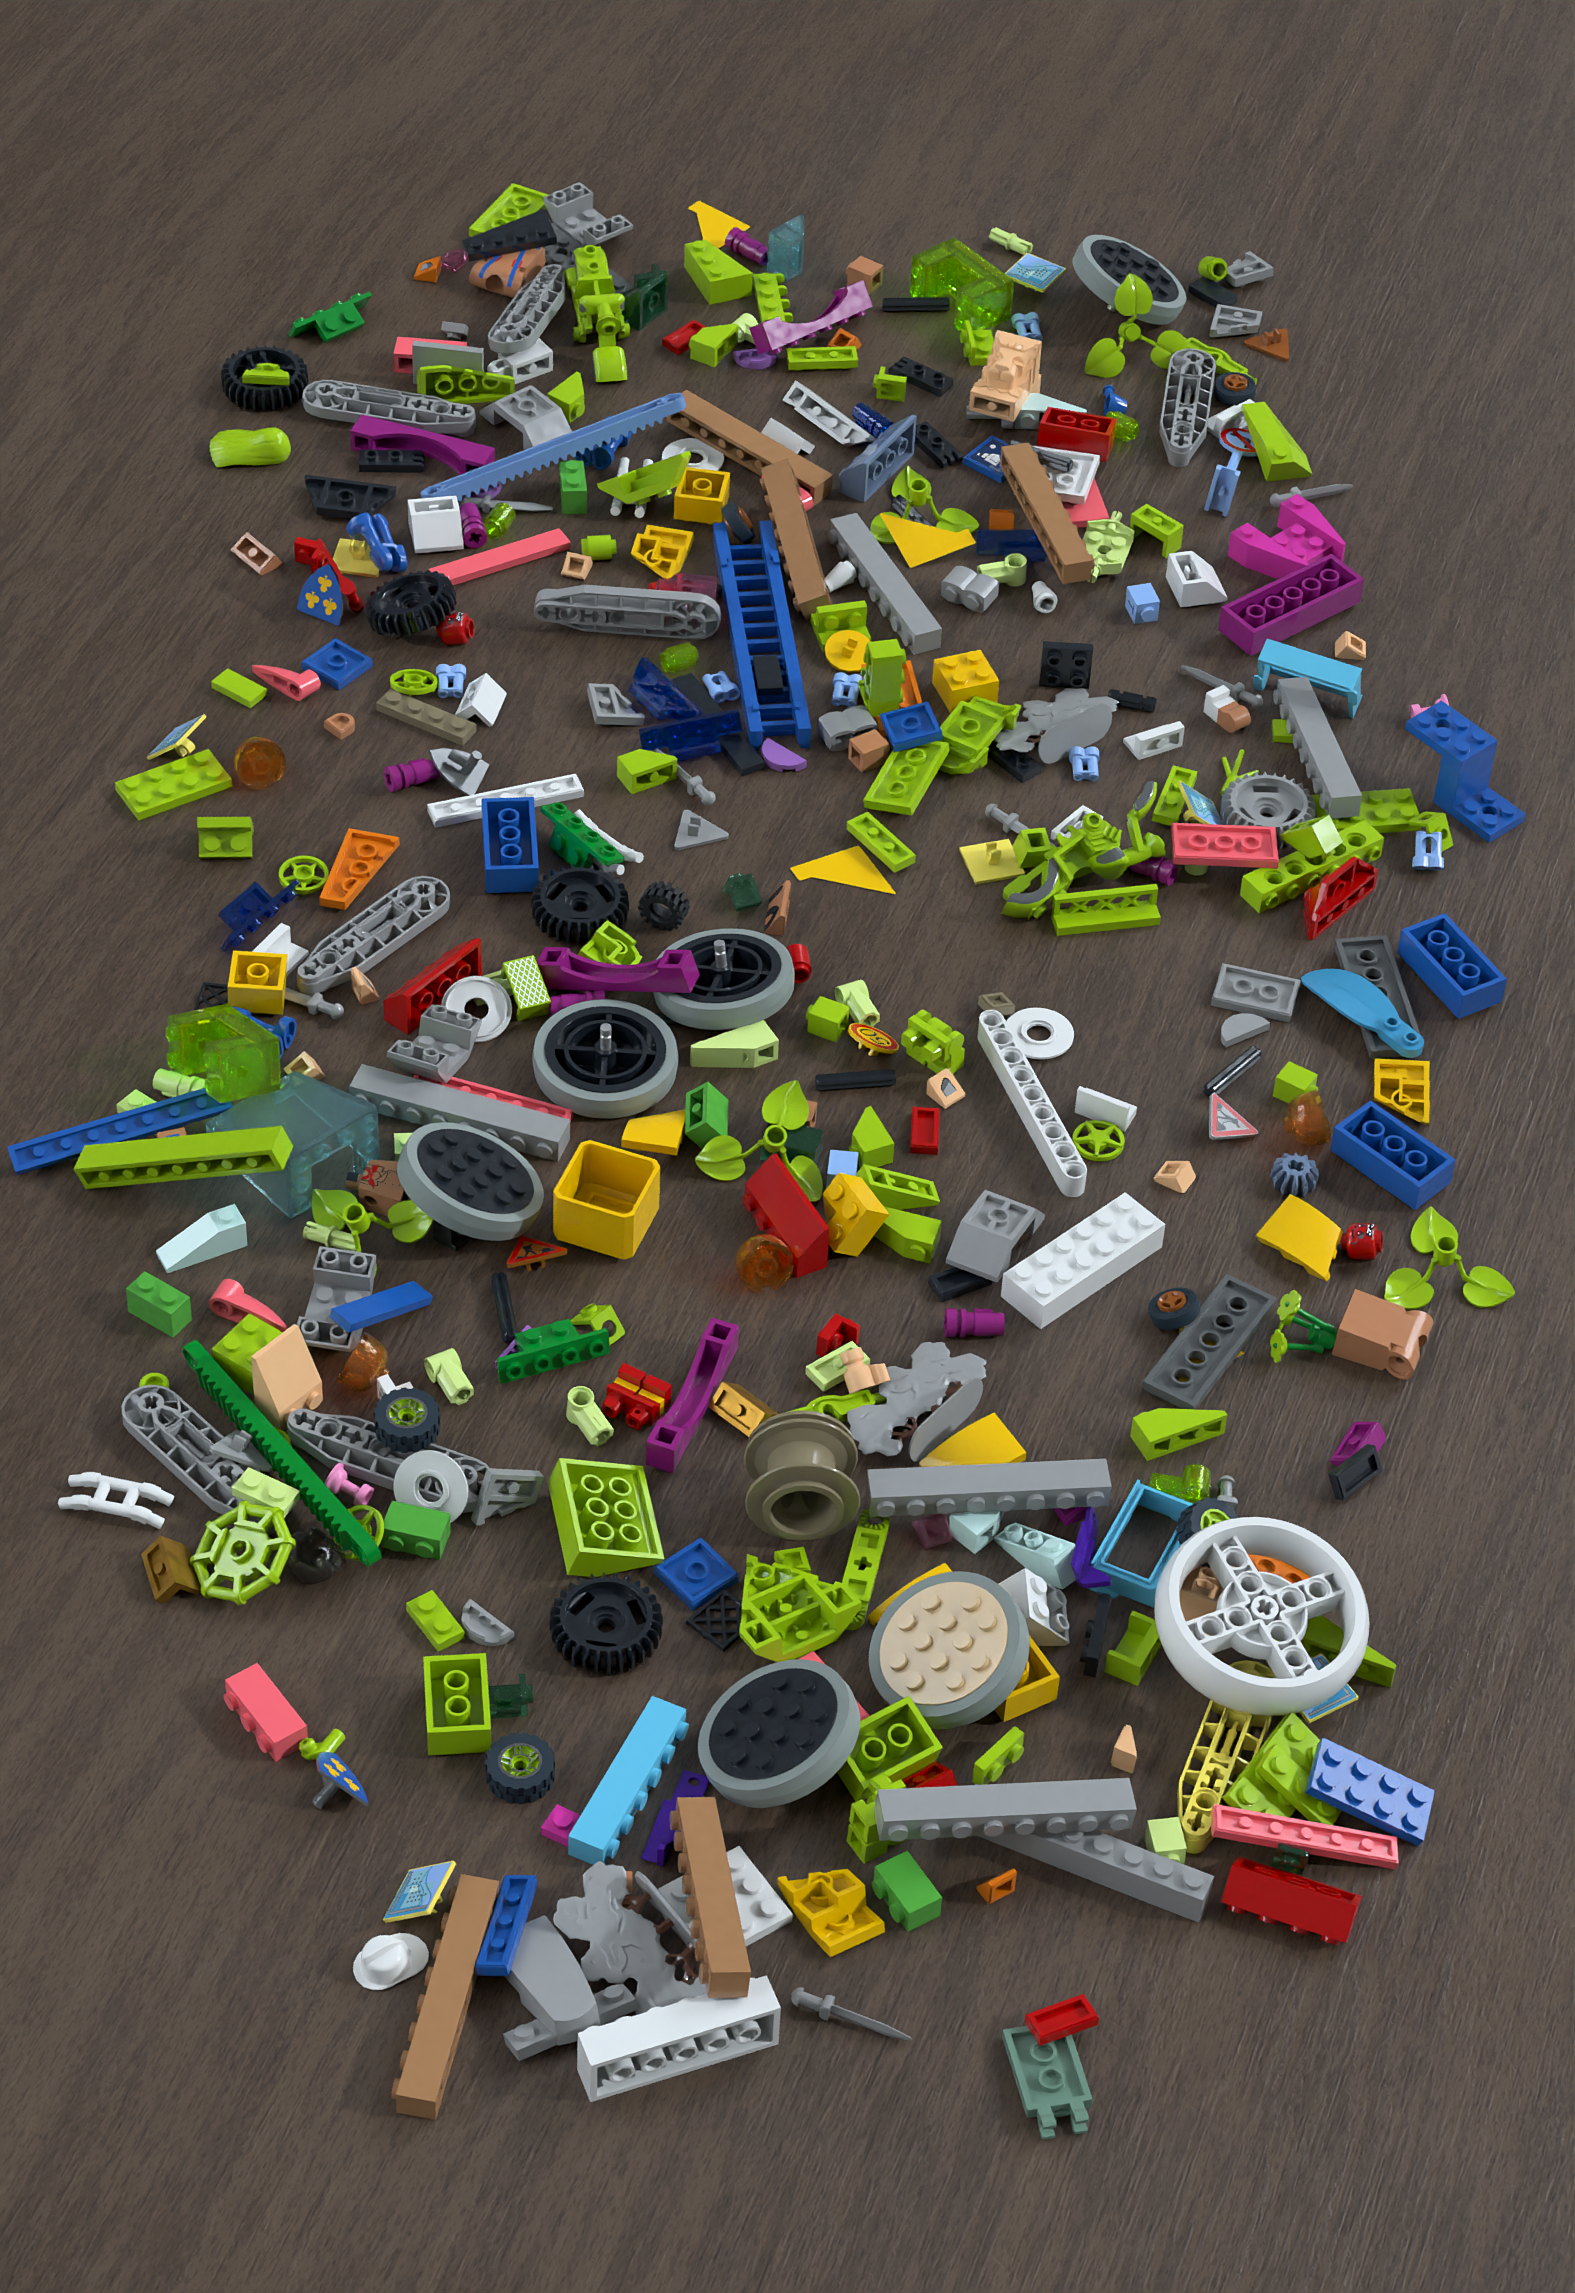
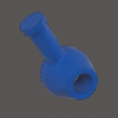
M1105 385L1102 390L1106 399L1104 416L1116 417L1125 415L1127 400L1114 394V387L1112 385Z

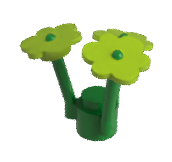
M1292 1290L1289 1294H1285L1282 1297L1280 1307L1277 1310L1281 1321L1279 1328L1275 1330L1270 1340L1271 1357L1274 1358L1275 1363L1280 1362L1281 1356L1287 1350H1306L1322 1354L1324 1349L1330 1350L1336 1341L1337 1329L1334 1328V1325L1325 1323L1301 1309V1295L1296 1290ZM1297 1313L1314 1324L1297 1318L1294 1315ZM1291 1322L1309 1329L1308 1340L1312 1341V1344L1287 1343L1284 1333H1281L1283 1326H1290Z

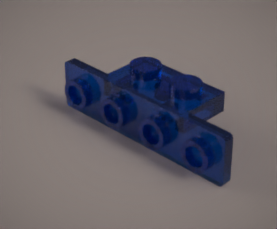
M1034 529L977 530L976 552L979 555L1001 554L1006 558L1010 554H1021L1025 558H1031V561L1044 562L1048 558Z
M641 657L633 674V679L636 682L631 683L628 691L636 698L635 700L639 704L645 706L650 711L652 717L658 720L676 719L687 731L694 732L703 711L647 657Z
M733 709L639 729V736L643 750L649 751L668 747L669 754L675 756L677 761H685L722 752L718 736L741 732L742 725L739 710Z
M295 879L274 898L257 882H254L223 908L218 916L234 932L227 937L221 949L225 952L231 946L234 949L245 940L246 937L244 935L248 931L253 934L263 924L262 919L265 917L268 919L272 918L279 911V905L282 902L287 905L297 895L295 889L300 882Z

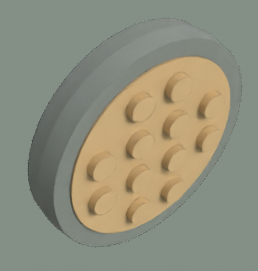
M956 1571L928 1577L902 1592L888 1606L878 1621L869 1648V1668L872 1680L880 1696L888 1706L910 1696L930 1729H951L970 1724L996 1709L1018 1684L1029 1656L1030 1637L1027 1623L1013 1597L999 1584L985 1576L971 1572Z

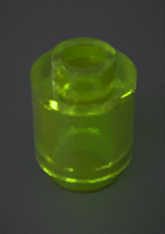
M1110 411L1106 415V417L1117 419L1116 437L1126 442L1136 438L1139 433L1138 421L1119 411Z
M497 503L484 521L487 534L494 538L504 535L516 519L514 509L506 503Z
M686 642L666 648L664 652L660 653L659 658L663 670L673 673L694 667L696 660L699 659L696 647Z

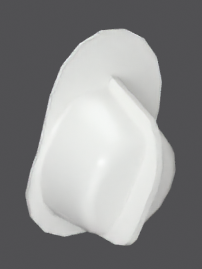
M411 1934L379 1935L369 1940L363 1950L357 1955L354 1961L353 1973L357 1982L363 1987L370 1990H384L422 1971L428 1962L429 1951L426 1944L419 1937Z

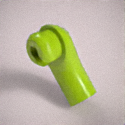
M333 1729L323 1742L315 1743L313 1738H304L299 1743L301 1756L307 1760H316L322 1752L334 1753L345 1740V1735L340 1730Z

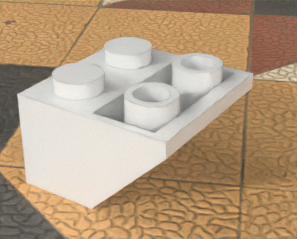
M457 496L408 500V522L415 553L464 549Z
M1193 551L1171 553L1168 555L1166 578L1180 607L1227 601L1226 593L1213 567Z
M1026 1568L999 1583L1018 1604L1026 1620L1029 1635L1037 1646H1065L1070 1643L1069 1623L1066 1612L1067 1600L1061 1590L1054 1588L1040 1576L1035 1575Z

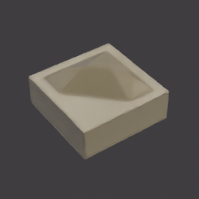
M1002 992L979 996L978 1005L984 1011L996 1010L1002 1015H1010L1015 1012V1005Z

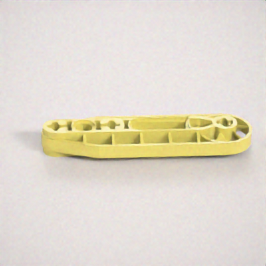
M1244 1660L1229 1665L1241 1672L1264 1678L1275 1676L1269 1667L1255 1661ZM1210 1700L1179 1780L1177 1790L1178 1817L1187 1847L1186 1852L1192 1854L1200 1853L1205 1850L1214 1838L1212 1837L1211 1809L1214 1804H1223V1796L1233 1785L1231 1780L1234 1773L1241 1774L1249 1764V1762L1240 1758L1242 1751H1255L1254 1757L1262 1747L1273 1716L1254 1715L1236 1711ZM1211 1711L1222 1716L1219 1724L1207 1722ZM1227 1726L1231 1729L1227 1732V1737L1220 1753H1216ZM1251 1726L1264 1727L1260 1739L1249 1734ZM1237 1731H1242L1232 1757H1229ZM1202 1734L1213 1739L1210 1747L1198 1746ZM1193 1758L1204 1763L1201 1771L1189 1770ZM1184 1781L1195 1787L1192 1795H1182Z

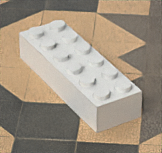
M1123 1193L1003 1273L1001 1297L1038 1328L1042 1329L1162 1248L1165 1223L1127 1193Z
M763 1976L757 1979L750 1978L748 1997L708 1998L707 1994L694 1998L686 1997L675 2004L665 2007H654L645 2013L632 2017L624 2016L606 2025L591 2026L578 2033L577 2070L590 2102L778 2045L781 2007L767 1976Z

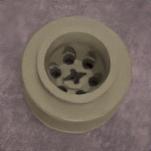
M790 1411L768 1418L752 1431L744 1453V1466L754 1482L747 1491L745 1506L749 1518L758 1528L770 1535L787 1540H814L840 1531L854 1519L860 1507V1493L855 1483L849 1477L856 1468L858 1451L848 1428L839 1420L823 1413Z

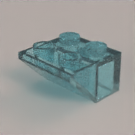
M799 215L769 232L767 270L772 273H782L786 282L803 271V215Z

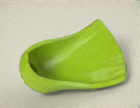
M276 427L256 431L242 429L220 431L210 441V455L217 468L229 465L279 464L287 460L291 453L288 436Z

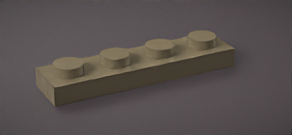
M389 689L376 703L377 711L462 746L476 733L475 723L392 689Z

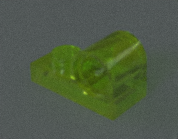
M1192 1464L1184 1468L1182 1477L1152 1473L1150 1487L1194 1504L1203 1498L1208 1497L1209 1499L1211 1471L1203 1465Z

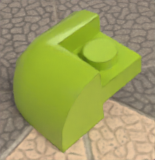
M608 920L595 932L592 939L578 953L579 956L587 959L618 965L639 964L642 958L635 947L636 941Z

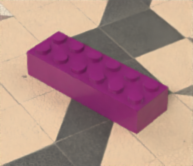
M1333 554L1327 555L1222 606L1218 630L1248 655L1252 656L1262 651L1266 639L1280 642L1360 603L1364 578Z

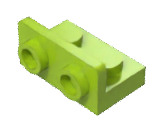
M965 320L964 329H960V341L964 343V357H968L970 366L987 365V358L992 353V345L994 343L991 330L984 329L972 330L970 320Z

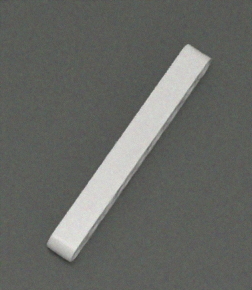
M996 1010L982 1012L979 1017L978 1041L1060 1191L1067 1197L1081 1196L1085 1190L1087 1167L1003 1015Z

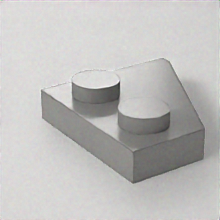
M1249 251L1245 253L1243 261L1237 259L1233 262V265L1227 267V274L1223 279L1234 287H1243L1247 283L1263 281L1264 278L1273 276L1274 267Z
M1217 304L1209 337L1257 333L1262 319V312Z
M588 684L587 694L595 724L643 726L644 715L642 713L636 714L631 709L632 703L622 696L613 684Z
M487 1468L471 1520L475 1525L485 1524L484 1519L497 1513L502 1517L512 1513L517 1508H524L536 1503L544 1476L535 1470Z

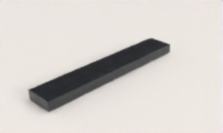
M692 673L669 680L671 690L742 776L765 769V761Z

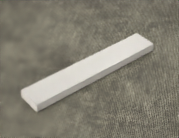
M571 774L427 804V811L434 827L437 828L482 818L481 798L534 797V807L584 797V789L577 775Z

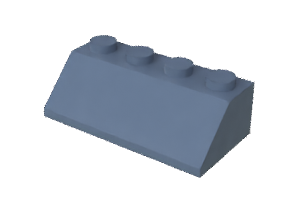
M911 415L891 425L886 431L880 433L878 438L871 445L869 444L861 455L855 457L853 462L846 469L844 468L839 475L840 493L865 503L914 455L917 416Z

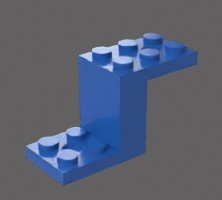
M1443 701L1406 721L1405 730L1442 756L1433 800L1436 805L1488 843L1524 822L1526 815L1524 812L1488 787L1498 740Z

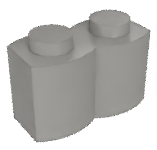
M956 566L941 582V596L955 604H963L970 610L984 612L998 596L999 582L991 576L977 574L967 567Z
M859 705L850 707L843 712H830L821 716L818 721V733L830 751H841L849 748V739L874 729L877 730L878 725L867 708Z

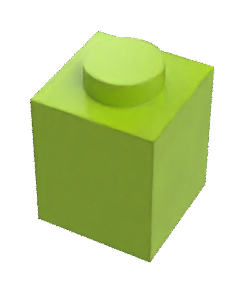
M1045 827L1020 830L1013 844L1019 868L1037 867L1047 860L1044 854L1052 850Z
M820 996L814 1005L811 1004L807 1009L805 1019L808 1020L807 1032L837 1043L848 1027L850 1006Z
M1289 1061L1276 1076L1273 1097L1302 1110L1308 1101L1312 1102L1318 1093V1087L1316 1086L1318 1074Z

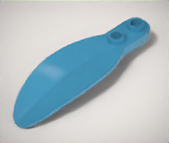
M1340 969L1315 970L1301 977V982L1304 986L1354 1023L1377 1032L1378 1037L1401 1056L1415 1058L1422 1053L1424 1046L1423 1037L1399 1018L1390 1000L1367 979Z

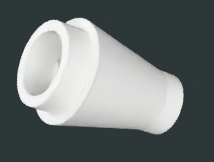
M839 562L825 577L829 593L854 582L857 572L850 562Z
M1035 582L1032 586L1035 609L1042 613L1053 611L1057 604L1056 594L1044 582Z

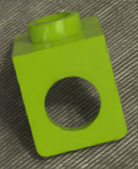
M1426 811L1408 820L1409 825L1426 827L1427 834L1433 832L1442 833L1441 852L1453 846L1445 813Z
M590 1304L570 1320L573 1325L590 1324L593 1331L602 1329L605 1321H611L614 1325V1332L609 1337L610 1345L625 1334V1330L611 1305Z

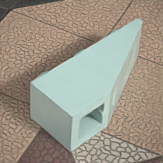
M1030 393L1014 420V429H1039V423L1047 407L1087 413V410L1039 393Z
M1004 1511L950 1513L948 1534L975 1554L994 1539Z
M1016 1522L1006 1526L1001 1533L994 1537V1541L1026 1569L1040 1576L1051 1586L1064 1589L1076 1580L1071 1566L1075 1550L1074 1543Z

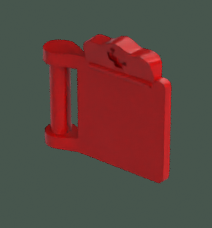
M316 540L328 564H331L338 576L340 590L348 598L350 609L355 613L362 612L365 608V603L356 594L355 584L342 575L322 540Z

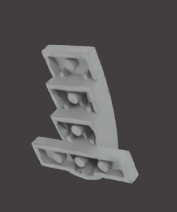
M545 1915L525 1923L509 1976H504L519 1992L521 2004L537 2018L503 2034L506 2046L518 2061L555 2045L578 2041V2033L588 2027L601 2026L638 2009L636 1998L623 1983L609 1986L596 1994L592 1993L586 1977L571 1950Z

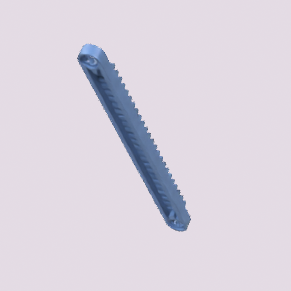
M682 393L666 395L422 490L420 493L421 497L457 496V500L460 502L462 501V495H465L467 498H470L471 492L478 495L480 488L488 491L489 485L496 488L497 482L506 484V478L514 481L515 475L522 478L524 471L532 474L533 468L540 471L541 465L549 467L550 461L558 464L559 458L566 461L568 454L572 457L576 456V451L584 454L585 448L591 451L594 444L602 447V441L610 444L611 438L617 441L620 434L628 437V431L635 434L637 428L643 431L646 424L653 427L654 421L661 424L664 417L682 411L686 408L684 395Z

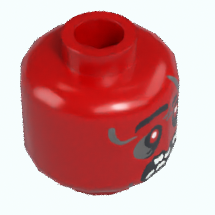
M453 612L451 616H445V622H439L438 627H436L437 636L441 637L442 642L446 645H464L474 636L473 619L469 618L464 612Z
M1352 1223L1349 1225L1347 1233H1342L1341 1249L1347 1250V1255L1352 1260H1374L1378 1253H1382L1383 1233L1378 1231L1377 1226L1372 1223Z

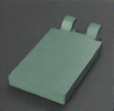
M1027 2026L1004 2029L1002 2039L1026 2117H1037L1041 2139L1055 2138L1053 2129L1056 2128L1055 2118L1069 2115L1074 2134L1087 2133L1086 2122H1089V2117L1085 2108L1092 2107L1093 2099L1072 2035L1039 2046Z

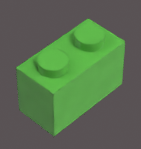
M575 460L559 461L562 513L587 514V486L584 462Z
M709 1082L687 1092L685 1135L701 1149L711 1139L727 1135L728 1099Z
M144 1271L126 1288L128 1312L171 1337L176 1336L192 1321L190 1297Z
M392 1501L384 1519L382 1547L393 1551L416 1554L424 1558L440 1560L451 1533L450 1513Z
M908 1851L875 1866L872 1888L879 1899L883 1898L887 1903L893 1919L897 1923L900 1922L907 1932L940 1916L942 1896Z

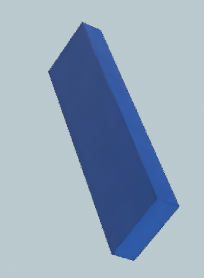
M411 1281L331 1309L329 1317L349 1333L430 1305L433 1296L415 1281Z
M505 1875L475 1965L478 1976H509L538 1886L536 1875Z

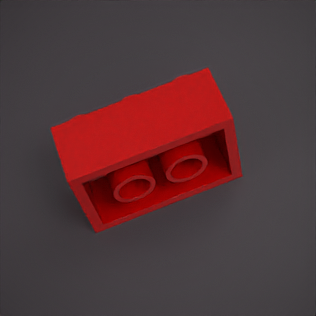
M1047 407L1039 423L1036 446L1100 455V463L1106 462L1114 445L1117 419Z

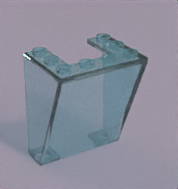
M297 1071L288 1074L206 1122L207 1133L273 1126L283 1127L293 1144L284 1169L282 1171L242 1175L290 1219L312 1207L311 1166L327 1159L331 1154L347 1146L353 1148L354 1173L364 1174L369 1161L379 1160L377 1106Z

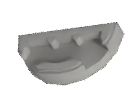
M1241 1013L1233 1015L1226 1019L1221 1027V1042L1225 1048L1269 1030L1270 1022L1255 1014Z
M469 1599L464 1605L461 1623L464 1633L470 1640L480 1645L498 1646L514 1639V1632L473 1600Z

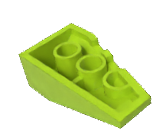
M448 365L420 367L417 371V393L436 396L459 404L498 401L515 393V380L511 376Z
M1265 402L1242 404L1241 408L1266 482L1311 477L1312 472L1305 453Z

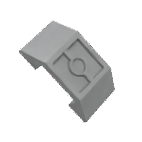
M580 182L543 197L554 225L582 247L586 245L597 247L633 229V224L620 214L606 219L593 208V192Z
M532 385L479 410V414L493 425L507 420L523 433L524 450L572 432L562 409Z
M431 1005L421 1015L419 1035L413 1042L398 1040L387 1051V1058L397 1069L447 1083L468 1060L482 1019L472 1017L468 1013L449 1010L442 1005Z
M984 1190L961 1220L947 1255L946 1263L985 1279L998 1282L1003 1273L1009 1268L1011 1250L1024 1232L1033 1235L1045 1219V1214L1033 1207Z
M319 1246L313 1267L314 1286L305 1317L299 1316L297 1326L300 1328L307 1346L351 1352L359 1345L363 1328L348 1333L329 1316L331 1309L372 1295L376 1255Z

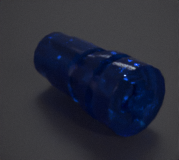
M864 402L858 403L852 410V417L856 423L864 430L867 429L876 439L880 433L895 424Z

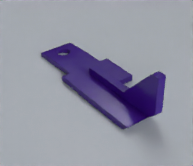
M1087 1507L1085 1521L1081 1522L1071 1562L1077 1583L1084 1589L1111 1586L1112 1583L1109 1576L1091 1566V1562L1096 1555L1095 1542L1099 1524L1094 1507Z
M683 1770L672 1800L664 1799L641 1859L655 1862L661 1867L667 1863L674 1845V1833L676 1832L670 1829V1811L676 1810L677 1797H704L710 1782L707 1776ZM695 1779L699 1784L692 1786L689 1784V1781Z

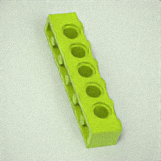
M1363 820L1338 832L1343 843L1335 847L1336 852L1329 857L1323 859L1321 856L1308 858L1300 851H1296L1279 859L1278 868H1259L1242 877L1240 896L1258 913L1272 909L1289 899H1294L1306 892L1310 887H1315L1325 875L1331 874L1353 856L1366 863L1377 860L1381 857L1384 837Z

